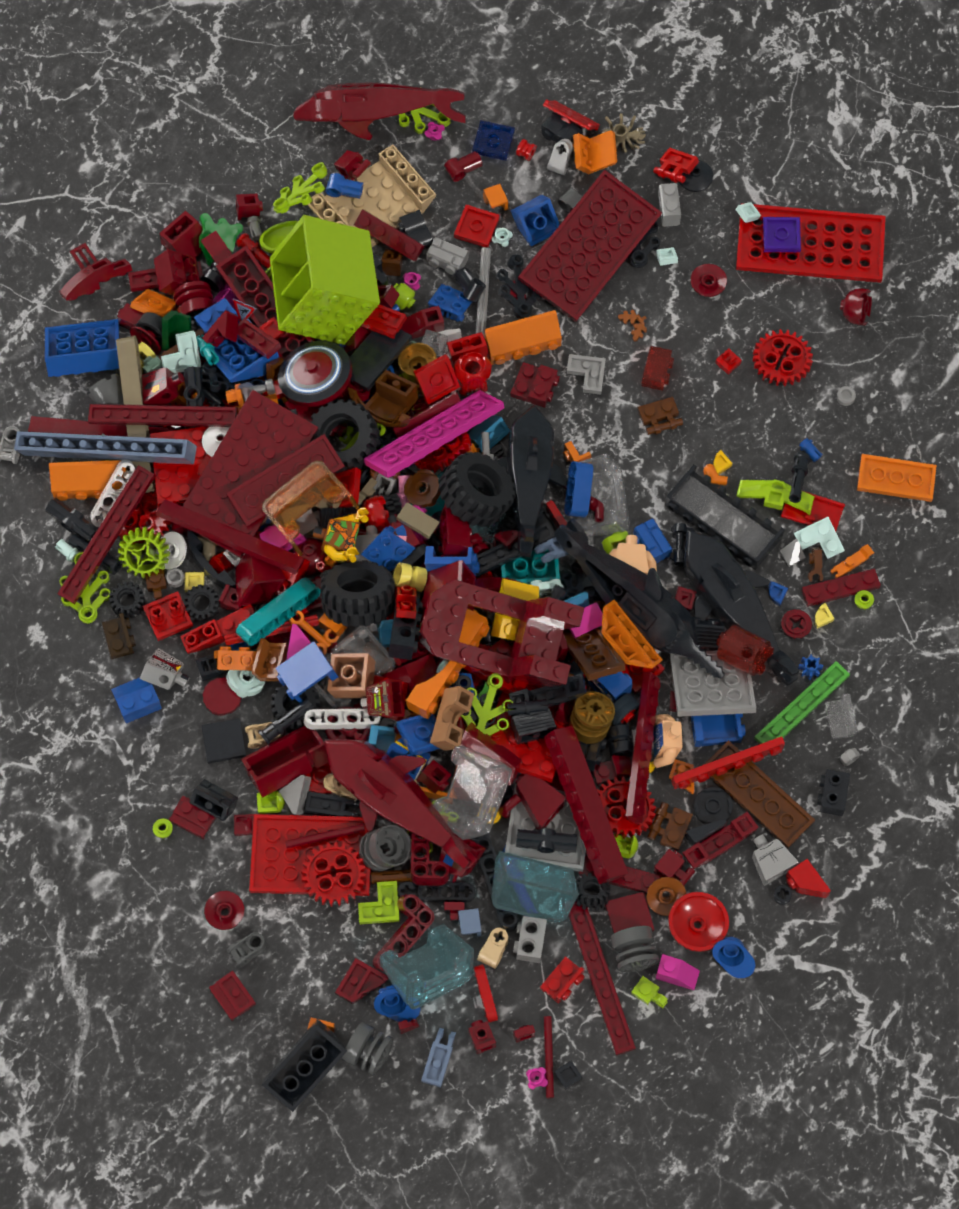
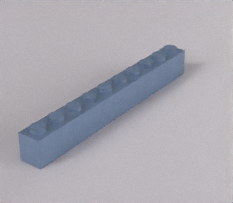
M17 431L14 450L24 456L130 460L175 464H194L197 449L195 444L185 439Z

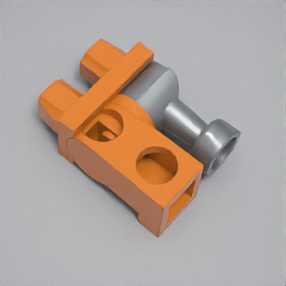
M272 379L266 380L263 385L256 386L248 382L235 384V389L226 391L227 402L238 401L239 406L237 407L239 411L252 390L260 394L267 392L269 396L266 397L279 404Z

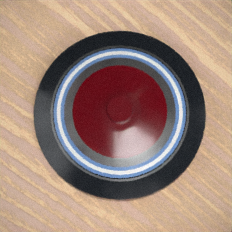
M328 341L309 342L293 350L284 359L278 372V384L283 395L296 405L303 407L324 405L336 399L347 388L352 377V364L346 351L339 345Z

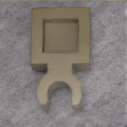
M372 477L359 493L358 505L353 507L358 508L366 497L370 498L375 493L374 486L377 484V481Z

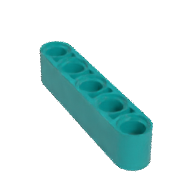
M306 577L300 579L241 622L236 629V634L249 646L257 644L261 638H265L295 616L297 610L302 611L320 596V588Z

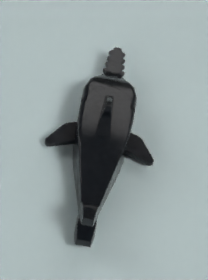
M574 518L566 526L563 524L559 526L554 533L557 541L571 556L576 558L605 604L607 605L615 600L653 648L666 653L686 656L688 660L693 659L694 664H700L701 668H706V672L712 673L713 677L721 679L725 675L723 667L718 666L717 661H713L712 656L707 655L706 650L701 649V645L698 644L693 617L662 586L655 568H650L647 575L618 558L589 545L585 531Z

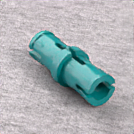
M198 335L196 340L200 348V354L206 358L209 365L217 364L219 357L214 351V346L211 343H206Z

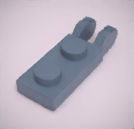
M556 537L539 544L534 550L536 554L543 553L547 549L550 551L542 556L541 560L543 563L550 562L554 558L558 559L569 555L557 541Z
M439 1028L435 1042L433 1041L421 1079L423 1083L440 1088L456 1036V1032H451L448 1044H440L444 1035V1029Z

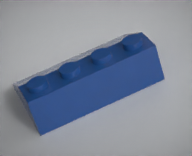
M118 319L45 327V362L48 377L119 369L116 339L120 338Z
M225 338L218 347L214 346V351L219 357V362L215 365L231 383L266 376V363L279 358L278 352H276L267 359L238 338L236 342Z

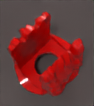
M467 352L455 361L454 372L460 381L459 394L465 397L468 393L472 394L479 390L487 392V380L490 377L492 365L486 356L480 353Z

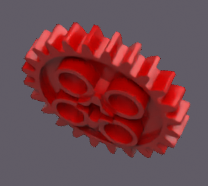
M781 329L778 334L772 330L771 336L766 333L764 338L760 337L759 343H756L753 350L752 362H756L754 369H758V375L764 374L763 380L769 378V384L776 381V386L780 382L783 383L784 387H786L787 382L791 385L794 384V380L800 382L801 377L805 378L806 372H810V366H812L813 362L811 360L813 354L810 353L811 347H807L808 341L802 342L803 336L797 338L796 332L789 335V330L785 334H783ZM787 345H790L789 349L787 350L786 357L783 358L779 369L775 370L779 364V360L782 358ZM767 360H772L774 363H769ZM784 367H788L791 370L787 371L784 369Z
M462 433L454 438V440L447 442L439 449L414 462L418 469L433 470L434 473L441 469L443 472L444 468H448L457 456L471 451L470 446L472 444L468 433Z
M156 491L145 493L137 505L138 508L134 510L119 534L122 541L124 535H128L130 530L135 533L137 527L142 531L143 527L146 526L148 527L147 532H150L153 528L154 534L156 535L160 532L162 537H164L163 530L169 531L167 525L172 524V522L156 516V512L160 507L157 503ZM138 540V541L133 542L132 544H135V543H138V542H139L140 544H142V543L145 542V540Z
M615 777L613 783L608 779L606 785L601 784L600 790L597 789L612 831L615 832V837L617 838L619 834H622L623 839L626 838L627 834L632 838L635 833L640 836L642 830L646 832L656 815L653 813L656 806L652 805L655 799H649L651 792H647L643 822L635 824L626 817L630 779L626 782L625 777H622L620 782ZM610 796H614L618 800H612ZM610 814H615L618 818L615 819Z
M327 842L326 848L319 845L320 851L318 852L312 849L314 856H306L309 862H303V866L306 869L301 870V874L305 875V877L301 878L302 882L307 883L304 885V889H311L308 892L309 897L315 895V902L321 898L322 905L329 901L330 907L336 901L338 906H341V900L348 904V897L356 899L354 892L361 893V889L358 886H365V882L361 879L366 878V874L362 873L366 870V867L361 865L363 858L357 859L359 852L352 854V846L346 850L345 843L338 847L337 842L334 843V847H331L329 842ZM341 859L347 861V864L344 866H338L336 863ZM320 863H325L327 868L319 870L317 866ZM332 871H335L336 877H332ZM344 878H348L351 880V882L348 885H342L340 883V881ZM324 882H329L331 884V886L328 889H323L320 887L321 884Z

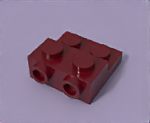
M523 362L510 397L545 408L547 402L552 401L554 392H552L553 387H557L560 376H558V370L544 365L537 367Z

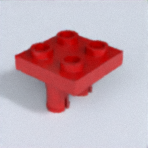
M178 591L143 606L158 641L193 627V623Z

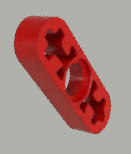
M484 965L474 966L473 969L488 1023L498 1021Z

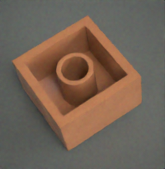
M369 653L331 654L330 664L339 677L334 681L329 678L327 691L334 698L366 697V688L373 685L376 661Z

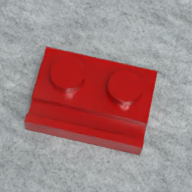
M379 304L361 326L394 339L407 317L404 313Z

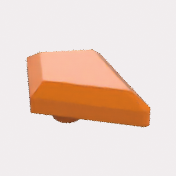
M675 759L669 779L672 780L673 776L694 769V765ZM694 782L685 788L691 794H694Z

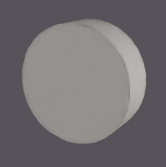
M848 386L841 387L837 393V401L844 406L853 404L856 398L854 389Z

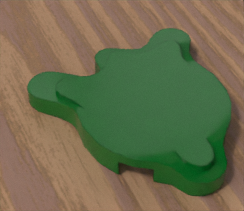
M203 213L199 217L202 225L199 248H201L204 254L206 264L211 267L214 260L201 243V240L217 231L230 252L233 253L236 238L243 231V225L240 223L230 225L225 218H220L217 224H215L208 213Z

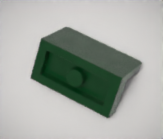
M171 310L162 318V350L167 351L177 344L176 334L191 331V317L189 315Z

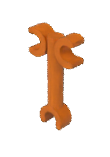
M297 610L295 613L299 616V620L295 621L293 618H290L289 622L299 625L319 642L317 645L325 655L327 648L335 643L339 636L337 635L334 639H330L328 634L331 632V629L326 630L322 636L304 620L303 613Z

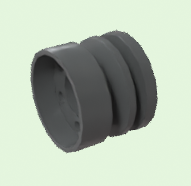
M390 824L366 833L359 844V854L363 858V863L366 867L373 871H384L404 864L409 859L411 840L403 828Z
M650 926L631 927L611 935L613 951L622 952L615 957L616 961L619 962L617 965L618 971H641L659 963V956L655 954L657 953V948L649 946L654 942Z
M362 1021L351 1036L346 1046L347 1052L342 1057V1060L353 1066L357 1065L360 1060H363L361 1070L366 1071L370 1066L368 1074L374 1076L386 1062L394 1039L388 1035L383 1041L385 1034L382 1031L373 1038L375 1028Z

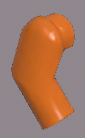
M707 464L704 467L703 473L711 477L712 484L727 485L728 477L718 475L712 464Z

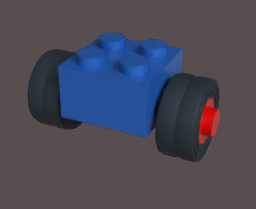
M573 659L569 664L571 665L569 673L575 676L583 674L584 681H586L587 677ZM618 672L596 680L587 681V684L595 692L606 695L614 704L615 715L611 723L612 726L624 725L635 717L640 703L631 695L632 679L627 673Z

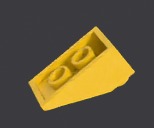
M502 579L500 593L529 601L539 599V586ZM495 613L491 636L515 641L520 620Z

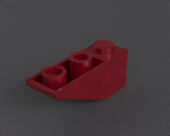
M439 305L420 310L408 316L401 330L412 335V339L444 331V319Z

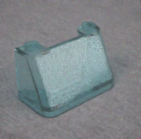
M442 924L429 931L426 945L398 958V954L394 950L381 954L380 966L405 1004L411 1009H417L469 981L473 973L474 949L446 925Z

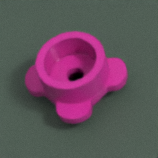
M429 122L425 136L431 140H440L442 138V131L445 130L444 125Z
M409 272L403 275L404 283L414 290L420 288L419 280H421V276L419 274Z
M534 1068L526 1072L530 1089L547 1086L548 1081L545 1078V1068Z

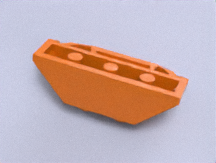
M615 600L603 607L601 633L626 664L652 669L663 661Z

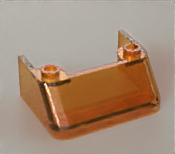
M314 461L268 497L262 505L266 516L299 556L303 554L293 541L300 533V527L296 520L324 497L332 504L340 503L346 498L356 510L360 509L349 491L321 461Z

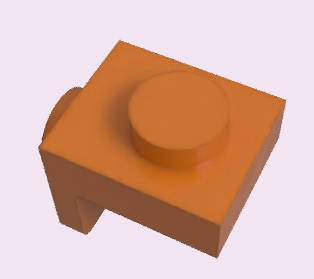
M572 441L564 444L563 456L567 462H591L590 452L580 456Z

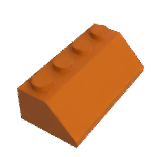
M556 310L485 329V341L491 365H500L512 359L518 360L530 354L537 355L541 351L555 350L561 346L562 336Z
M122 460L49 463L53 497L60 501L74 498L78 500H85L87 498L99 499L116 466ZM122 467V469H123V474H122L121 477L125 480V478H124L123 475H124L125 471H128V468H127V467H126V468ZM115 481L112 484V488L115 490L122 487V482Z

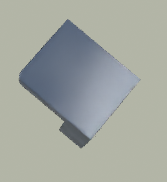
M478 908L458 911L461 934L477 933V937H481Z

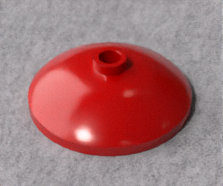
M692 892L680 897L674 903L670 910L668 924L670 932L678 944L688 950L702 952L713 949L717 942L725 938L729 928V916L722 902L713 895L704 892ZM695 923H700V924H701V927H700V928H696V927L694 926V924H695Z

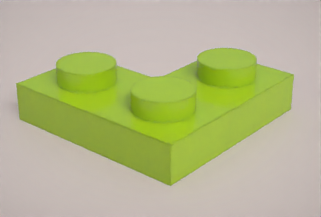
M397 881L377 882L378 902L358 903L360 925L400 922L397 905Z

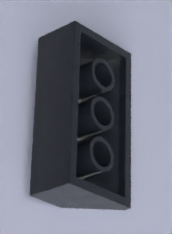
M317 1019L264 1078L262 1086L293 1112L344 1056L347 1049L334 1032Z

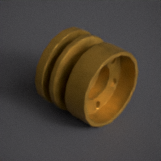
M412 343L406 346L398 357L401 376L417 384V392H421L413 371L437 359L433 348L423 343Z
M588 691L585 695L577 698L568 721V727L573 726L578 741L586 744H595L601 742L606 737L615 715L614 704L606 695L593 691Z

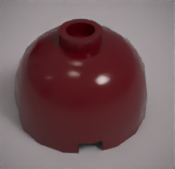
M869 289L851 290L845 299L841 300L840 310H843L844 317L850 323L865 326L868 323L865 321L866 315L870 317L872 308V296H868V293L871 292Z
M306 538L307 541L295 546L292 553H297L310 561L305 577L318 576L321 572L316 568V563L318 561L324 562L328 555L321 550V541L314 538Z

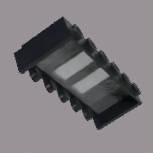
M693 464L666 496L665 505L670 511L680 515L684 521L695 525L702 534H707L722 542L733 556L741 559L746 566L756 570L781 540L785 529L781 527L779 531H776L771 527L772 521L766 518L762 521L756 516V509L753 507L749 510L744 508L739 497L730 498L726 495V488L722 485L716 488L711 484L710 476L705 475L702 478L696 473L697 466Z

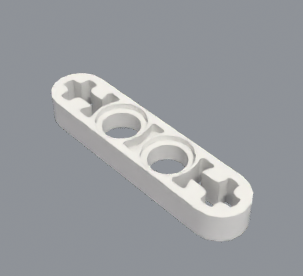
M122 460L118 463L90 514V519L96 527H100L134 473L135 467L130 460ZM127 465H128L130 471H125V473H124V475H123L124 478H125V480H124V479L121 477L122 474H123V469H122V467L126 468ZM115 481L122 482V487L115 490L112 488V484ZM107 497L113 498V503L109 506L103 504V500ZM101 508H102V509H104V511H103V513H102L103 519H99V520L97 521L95 516H100V514H101V512H102V510H101Z
M312 709L306 712L304 725L312 730L371 729V725H379L381 716H372L374 721H370L368 717L372 715L368 714L367 709ZM333 715L338 721L331 723L327 720V717ZM353 715L357 718V721L354 723L349 722L347 716ZM310 717H314L316 721L312 722Z

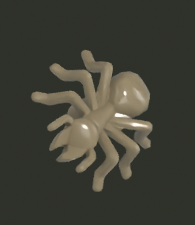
M620 113V123L614 127L612 121L607 116L605 117L610 129H605L602 133L610 130L615 132L616 148L619 143H622V151L627 153L625 140L632 150L635 148L640 149V147L636 144L633 145L631 140L637 144H645V141H642L646 134H642L645 133L643 127L629 132L636 119L635 115L632 117L628 128L623 124L622 113Z

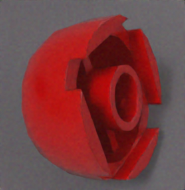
M382 495L370 497L362 503L361 508L367 509L369 514L366 515L369 519L366 523L359 520V523L363 524L365 529L367 526L374 525L377 528L378 534L385 527L390 526L387 520L389 512L383 506V504H386V501Z

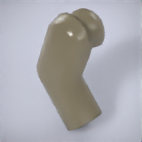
M199 535L198 539L203 545V556L207 561H210L215 556L216 545Z

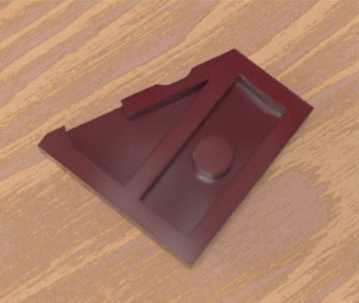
M355 958L338 986L335 995L354 1004L388 982L389 976Z

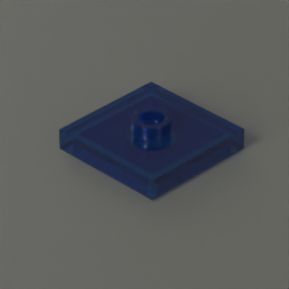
M480 120L472 153L476 151L482 156L507 161L515 127Z

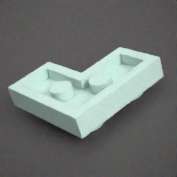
M194 330L176 334L179 352L161 356L163 368H168L174 374L184 372V369L187 367L201 368Z
M829 517L794 533L802 550L820 543L827 559L845 551Z

